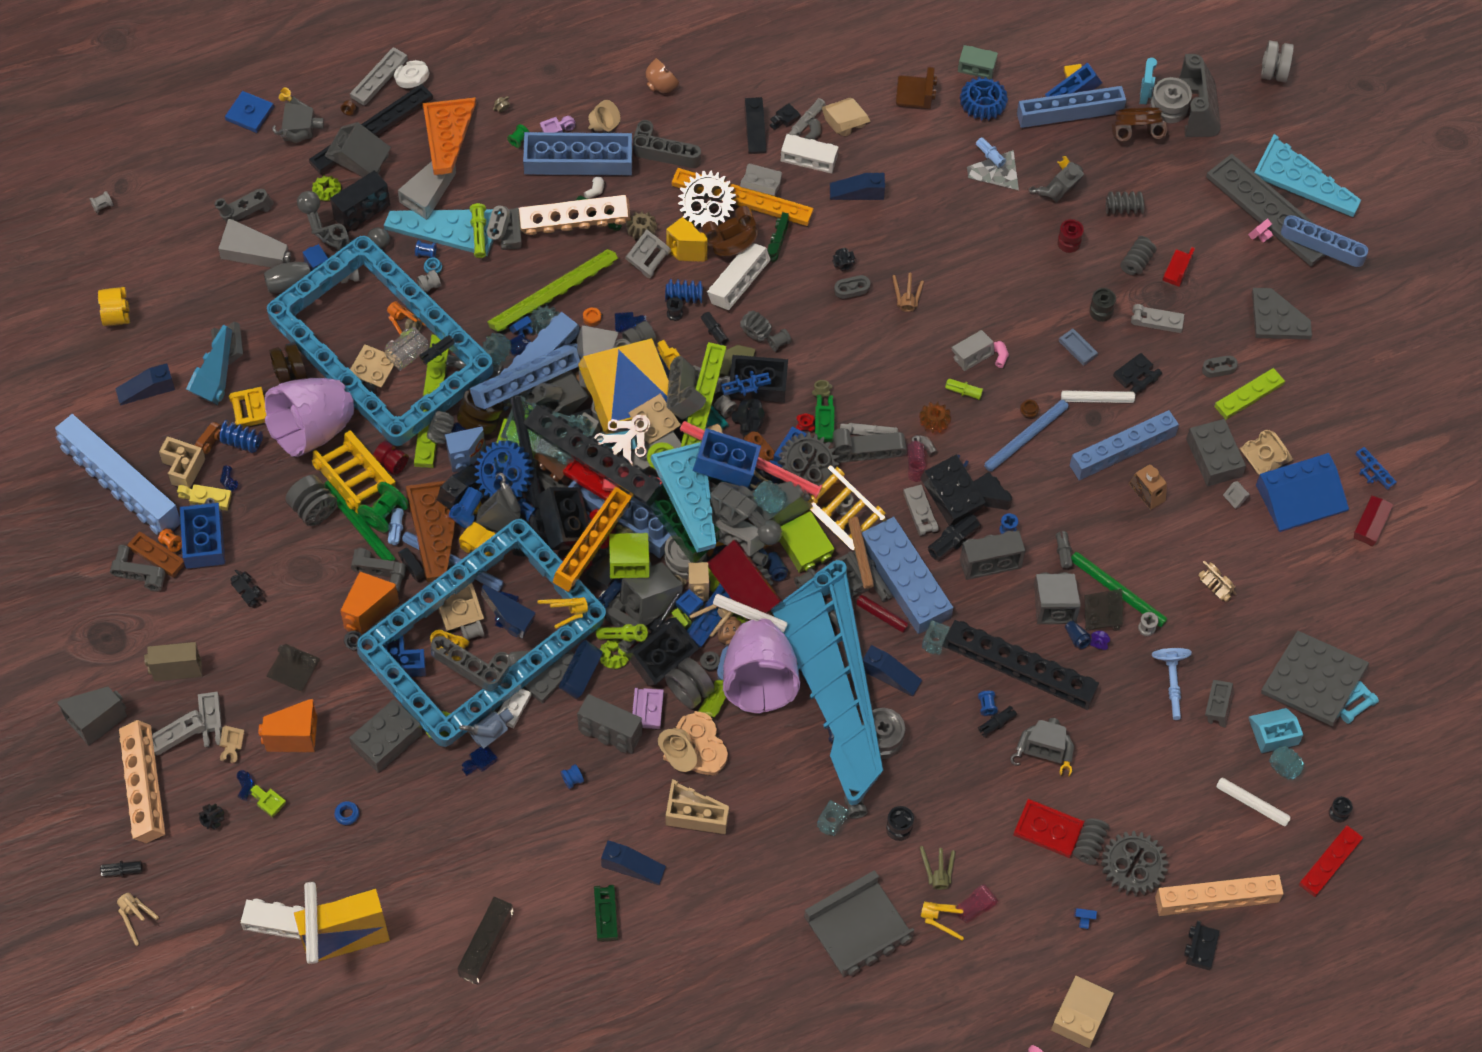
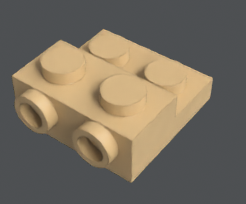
M472 583L455 595L454 593L438 608L446 632L459 628L462 625L474 623L477 620H484Z

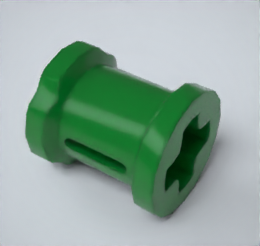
M518 124L513 134L508 135L507 140L515 148H520L521 142L524 140V132L530 131L525 126Z

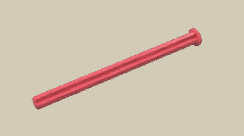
M686 421L680 427L681 431L699 440L703 437L704 430ZM760 457L757 459V468L785 482L791 481L796 486L799 484L803 490L805 489L808 493L814 495L815 499L817 498L823 485L817 486Z

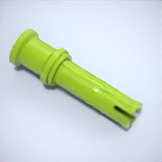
M480 203L470 206V212L472 213L470 225L473 227L474 256L476 258H484L486 256L484 227L487 224L484 218L486 206Z
M626 624L623 627H599L596 630V636L599 640L623 639L626 642L633 640L642 642L648 635L644 624H637L636 626Z

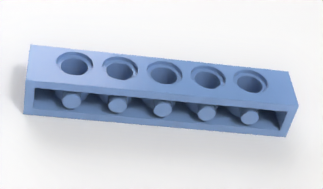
M564 345L469 388L474 404L483 409L491 407L578 367L580 358L575 347Z
M1168 410L1072 454L1070 467L1078 480H1081L1176 436L1179 424Z

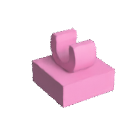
M1266 219L1248 235L1252 240L1258 236L1264 243L1273 236L1272 232L1267 229L1272 223Z

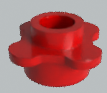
M804 413L796 417L798 421L796 429L800 431H814L815 426L813 422L815 417L813 415Z

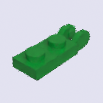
M817 395L815 434H817L818 440L824 437V442H832L834 432L833 395L828 397V406H821L822 397Z

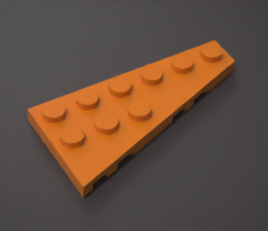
M476 97L423 103L434 175L452 173L476 106Z

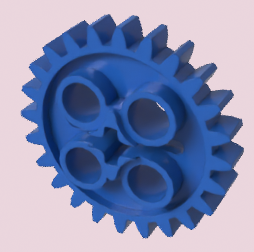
M499 440L498 443L492 442V447L486 446L487 452H480L483 458H477L480 465H476L475 468L479 469V472L474 475L480 478L476 481V483L482 484L479 490H485L484 496L491 497L501 488L502 477L499 476L498 479L495 477L498 473H503L506 477L505 483L509 484L515 497H522L521 491H528L525 485H531L528 478L533 477L532 474H529V471L534 468L528 465L532 460L526 459L529 453L523 452L524 447H518V443H512V441ZM507 454L508 459L505 462V455ZM515 470H517L516 478L514 476Z

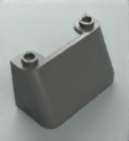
M1185 54L1179 79L1185 81L1190 86L1192 94H1198V97L1191 101V113L1188 124L1184 129L1185 137L1216 136L1220 131L1221 124L1215 80L1201 56Z

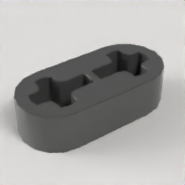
M1233 356L1207 359L1203 364L1202 373L1209 378L1229 375L1235 372L1238 363Z

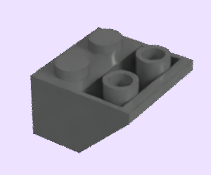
M572 370L543 382L559 385L562 388V395L558 402L548 401L542 404L553 412L552 415L557 418L558 416L565 417L571 415L589 397L584 388L580 386Z

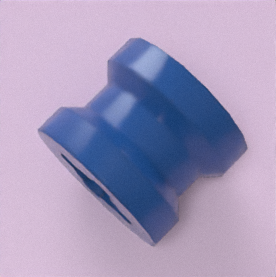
M576 764L572 765L569 770L564 769L560 771L568 789L572 788L576 783L584 782L583 776Z

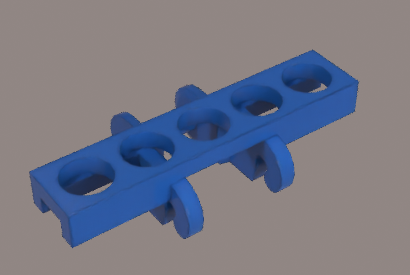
M750 371L751 378L741 381L738 379V375H735V381L721 384L724 396L737 392L743 393L744 396L752 391L757 393L758 387L771 384L768 372L753 375V371ZM748 382L750 385L744 387L743 383Z
M1365 447L1356 452L1355 455L1365 465L1364 469H1360L1359 474H1363L1368 479V484L1373 483L1374 480L1376 482L1379 480L1387 490L1391 486L1396 485L1395 479ZM1373 465H1378L1380 469L1375 470ZM1369 468L1375 474L1372 477L1367 473V471H1369ZM1388 479L1391 484L1386 483L1385 480Z

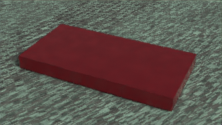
M733 540L708 562V568L732 600L766 614L782 602L737 540Z

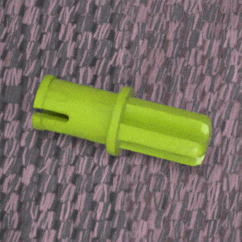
M948 379L945 386L947 390L962 394L961 396L966 395L980 400L983 388L953 379Z

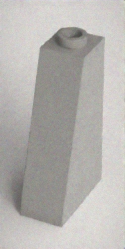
M431 161L398 190L399 202L423 218L428 219L455 176L456 167L454 166L452 173L434 175Z
M228 219L218 248L221 259L271 268L290 262L291 253L288 251L287 244L232 219Z
M582 326L577 337V350L580 361L583 356L613 349L618 332ZM579 369V384L582 387H586Z

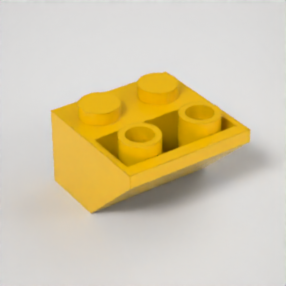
M682 217L666 229V245L671 248L670 253L677 260L700 262L707 260V237L704 233L699 232L692 222Z

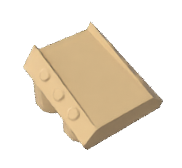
M847 98L822 107L825 120L836 133L842 136H848L851 134L852 128H862L866 123L870 122L868 115L853 98Z
M1264 430L1260 433L1259 438L1254 441H1248L1239 448L1258 475L1277 469L1293 460L1277 434L1270 430Z

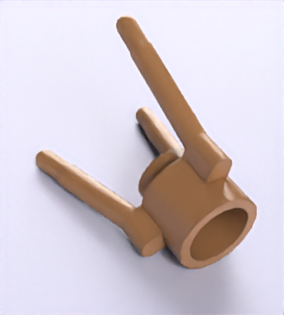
M910 272L908 274L907 293H904L901 297L896 275H893L897 306L905 312L913 311L918 306L924 281L920 282L914 297L911 293L912 273Z

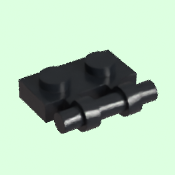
M1139 353L1115 371L1113 377L1125 388L1132 385L1133 388L1130 391L1136 395L1138 392H1143L1150 383H1155L1158 377L1162 375V371L1160 369L1154 372L1150 371L1153 369L1154 364L1142 353ZM1142 376L1145 377V379H1143L1142 381L1138 380Z

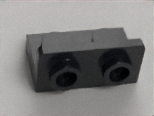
M1197 920L1195 926L1191 925L1188 937L1192 938L1191 943L1186 945L1184 956L1187 957L1186 964L1210 971L1220 930L1202 926L1199 920Z

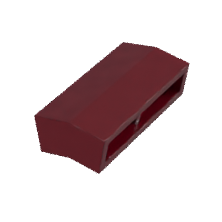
M1371 495L1354 532V539L1373 546L1378 540L1393 504Z

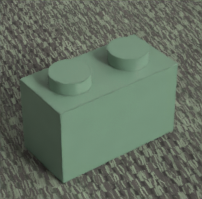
M964 45L959 60L958 72L982 78L986 76L987 79H992L998 53Z

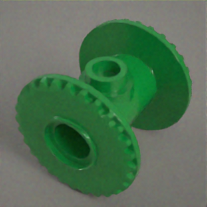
M380 482L377 484V489L381 497L374 502L372 507L359 505L357 510L360 517L373 529L386 533L390 527L385 518L395 507L406 510L409 503L405 496L394 486L386 482Z

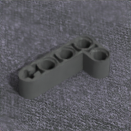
M642 120L638 123L633 138V153L635 156L688 168H696L701 164V149L697 145L654 137L652 122Z
M677 356L670 365L666 406L678 418L685 419L704 406L706 398L694 388L695 367L682 356Z
M845 428L837 429L833 432L832 446L835 448L833 452L834 455H838L835 461L839 463L894 458L907 454L905 435L901 432L851 437L850 431Z
M443 636L435 637L431 643V655L433 658L486 691L495 690L509 672L511 658L505 652L496 653L489 664ZM459 656L462 659L460 661H454L452 657ZM503 661L506 665L498 666L497 662ZM475 666L479 670L473 672L469 670V667ZM493 677L495 681L488 682L486 678Z

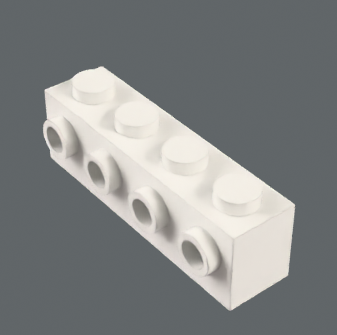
M753 243L748 249L736 256L707 291L713 305L730 310L769 263L770 257L767 248Z

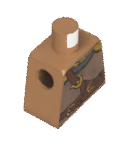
M1149 464L1134 474L1129 485L1150 510L1166 501L1167 483L1156 468Z

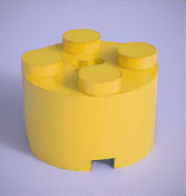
M125 287L98 290V302L101 309L100 317L103 326L130 324L129 313H126L130 311L129 302L124 299L127 298Z

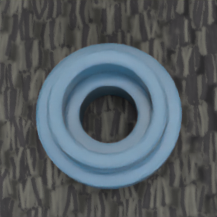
M428 258L424 263V271L427 274L431 270H435L437 274L441 272L442 263L437 258Z

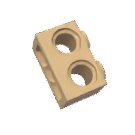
M708 562L688 563L689 589L703 602L709 600Z

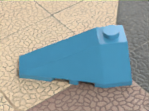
M225 325L221 327L212 342L211 352L205 353L203 365L201 368L197 367L186 388V390L216 405L225 395L224 390L226 387L232 330Z

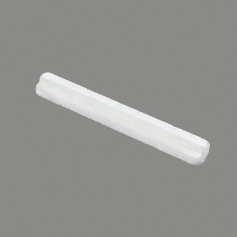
M1062 391L1061 400L1066 402L1133 403L1135 401V393L1118 391Z
M717 594L714 598L713 604L750 620L759 621L761 618L771 620L782 632L787 628V622L720 594Z
M1221 778L1216 786L1218 789L1279 824L1286 826L1290 821V815L1225 778Z
M307 882L304 885L306 961L308 964H316L319 961L317 888L315 882Z

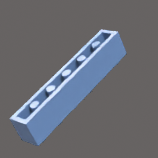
M1122 86L1023 100L1018 103L1017 117L1020 127L1024 128L1115 114L1117 110L1125 108L1126 97Z
M563 312L558 316H554L550 324L539 332L538 337L533 342L528 343L521 355H517L512 364L500 374L564 345H569L580 332L578 324ZM504 406L503 410L506 411L509 407Z

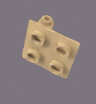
M364 344L350 370L362 382L372 383L382 388L398 357Z
M661 394L628 413L632 419L637 415H644L649 419L650 428L645 433V442L648 445L681 426L673 412L667 408V403ZM639 422L637 427L642 428L644 422Z
M1203 561L1208 570L1200 572L1198 575L1200 580L1209 589L1214 587L1212 592L1221 601H1229L1231 593L1236 595L1234 591L1235 586L1226 576L1223 578L1220 576L1219 569L1213 563L1208 565Z

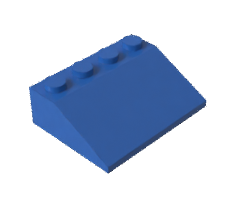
M1329 453L1259 475L1256 487L1279 532L1349 510L1338 470Z

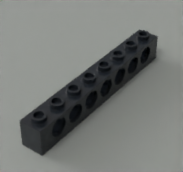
M538 405L534 407L523 423L528 430L649 508L652 506L663 490L660 485L661 481L653 475L647 476L644 474L645 470L638 465L633 467L624 456L620 455L618 457L613 454L614 451L606 445L602 447L598 444L599 441L591 435L589 437L583 435V431L574 425L573 428L569 426L568 421L563 417L558 416L557 418L552 415L553 412L545 406L541 408ZM552 422L549 428H544L546 423ZM567 432L564 438H559L561 433ZM577 442H583L580 447L575 448ZM598 451L596 457H590L592 452ZM613 461L611 467H605L607 462ZM624 471H629L626 477H621ZM639 481H645L642 487H636Z
M954 620L945 638V648L1083 709L1088 710L1096 694L1099 682H1096L1092 677H1085L1073 669L1060 666L1055 661L1041 658L1037 653L1025 651L1019 645L1009 644L1000 637H993L982 629H975L969 626L966 622ZM964 638H970L972 641H965ZM981 646H988L990 649H984ZM1001 653H1004V654H1006L1008 657H1002V656H1000V654H1001ZM1022 661L1026 665H1020L1018 662ZM1036 669H1041L1044 673H1038ZM1054 677H1059L1062 681H1056ZM1072 685H1077L1080 689H1075Z

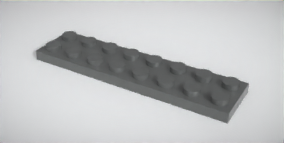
M1233 154L1229 155L1207 173L1206 177L1259 223L1268 219L1272 225L1267 229L1311 267L1325 256L1323 253L1286 239L1281 235V228L1287 216L1293 215L1311 223L1313 222Z

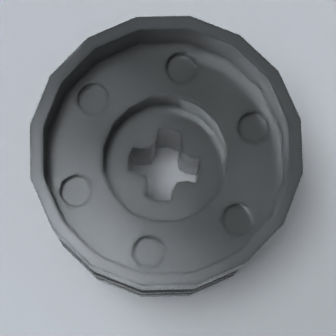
M308 475L297 481L290 488L285 498L286 503L293 511L298 513L299 518L307 526H315L326 520L333 513L338 503L337 498L331 494L330 490L325 488L324 483L316 475Z

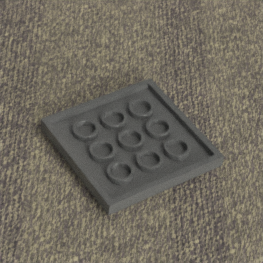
M1297 631L1263 686L1261 694L1334 726L1368 669L1369 662Z

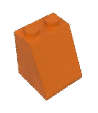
M359 572L340 610L344 628L348 632L356 630L363 634L395 608L399 603L396 584Z
M313 699L303 701L263 717V723L259 724L258 733L261 736V744H264L266 752H315L318 715Z

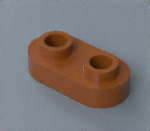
M212 422L195 443V446L202 448L204 455L208 454L215 441L220 439L222 425L216 422Z
M751 432L744 437L745 441L761 445L760 458L768 462L774 460V450L758 432Z

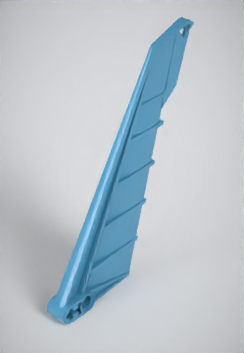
M835 560L817 572L811 580L785 598L771 612L774 617L787 622V628L783 633L793 648L798 663V670L801 669L812 691L810 698L813 699L815 697L827 721L823 724L824 729L829 726L834 735L830 758L848 803L856 805L881 775L883 766L847 577V567L843 561ZM830 593L832 601L825 605L823 596ZM833 609L840 631L837 636L834 635L828 615ZM841 641L843 642L848 667L844 668L837 645ZM849 673H851L857 697L855 701L847 678ZM857 706H859V708H860V712H861V716H862V720H863V724H864L863 726H862V724H861V720H860V717H859V714H858ZM850 790H851V791H856V792H859V793H858L856 796L853 797V796L851 795Z

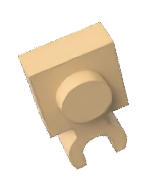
M229 726L222 727L220 747H224L225 750L220 755L221 761L226 760L227 754L231 756L230 763L237 761L235 750H241L244 730Z

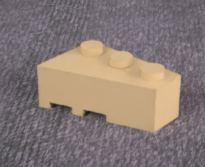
M672 779L666 811V825L726 834L729 806L709 796L705 797L695 792L694 789L680 785L678 781Z

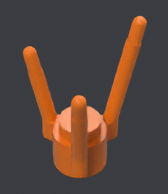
M397 301L392 302L387 308V312L390 314L388 319L393 323L401 338L404 339L405 336L396 320H402L405 316L414 322L418 320L413 316V313Z

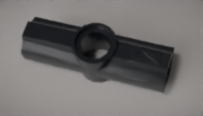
M968 514L956 525L948 526L943 531L941 537L928 546L930 556L939 561L951 550L960 548L967 537L980 528L978 518Z

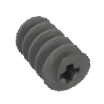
M1109 191L1106 197V214H1108L1109 209L1112 210L1113 214H1115L1117 209H1119L1120 214L1123 213L1124 209H1126L1127 214L1130 213L1131 209H1133L1134 214H1137L1138 209H1140L1141 214H1143L1144 198L1142 192L1138 191L1135 196V193L1131 191L1128 196V193L1124 191L1121 196L1120 192L1117 191L1114 196L1113 192Z
M1139 236L1131 250L1124 257V260L1120 263V267L1129 275L1141 274L1150 258L1153 257V253L1157 251L1156 246L1147 237Z
M1090 818L1085 820L1084 827H1082L1078 838L1079 840L1076 843V848L1073 851L1074 856L1086 864H1096L1097 861L1094 858H1098L1100 855L1097 851L1102 849L1100 844H1104L1105 840L1102 837L1107 836L1105 830H1109V824L1099 819Z

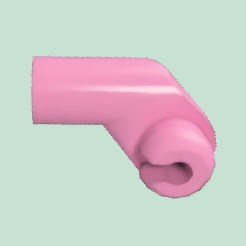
M1002 341L994 342V352L998 353L995 365L1003 368L1009 356L1008 350Z

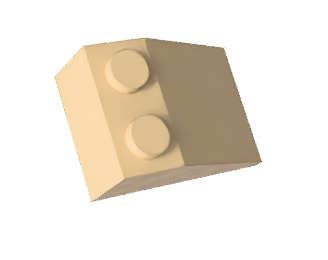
M1075 976L1051 1031L1090 1048L1114 993Z

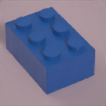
M706 428L692 471L748 488L754 474L761 445Z
M219 503L180 507L182 555L186 569L225 564L222 512Z

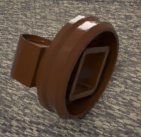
M1155 107L1117 110L1115 112V124H1112V134L1114 138L1120 141H1127L1132 135L1131 125L1147 124L1148 134L1156 139H1161L1167 132L1166 122L1162 118L1163 111L1161 108ZM1159 125L1160 132L1155 135L1153 129ZM1121 128H1125L1126 131L1123 137L1118 135V131Z
M747 206L738 207L735 211V218L729 219L719 226L713 221H708L702 226V232L707 237L708 247L711 246L714 253L724 257L737 255L745 251L755 242L758 235L754 216Z

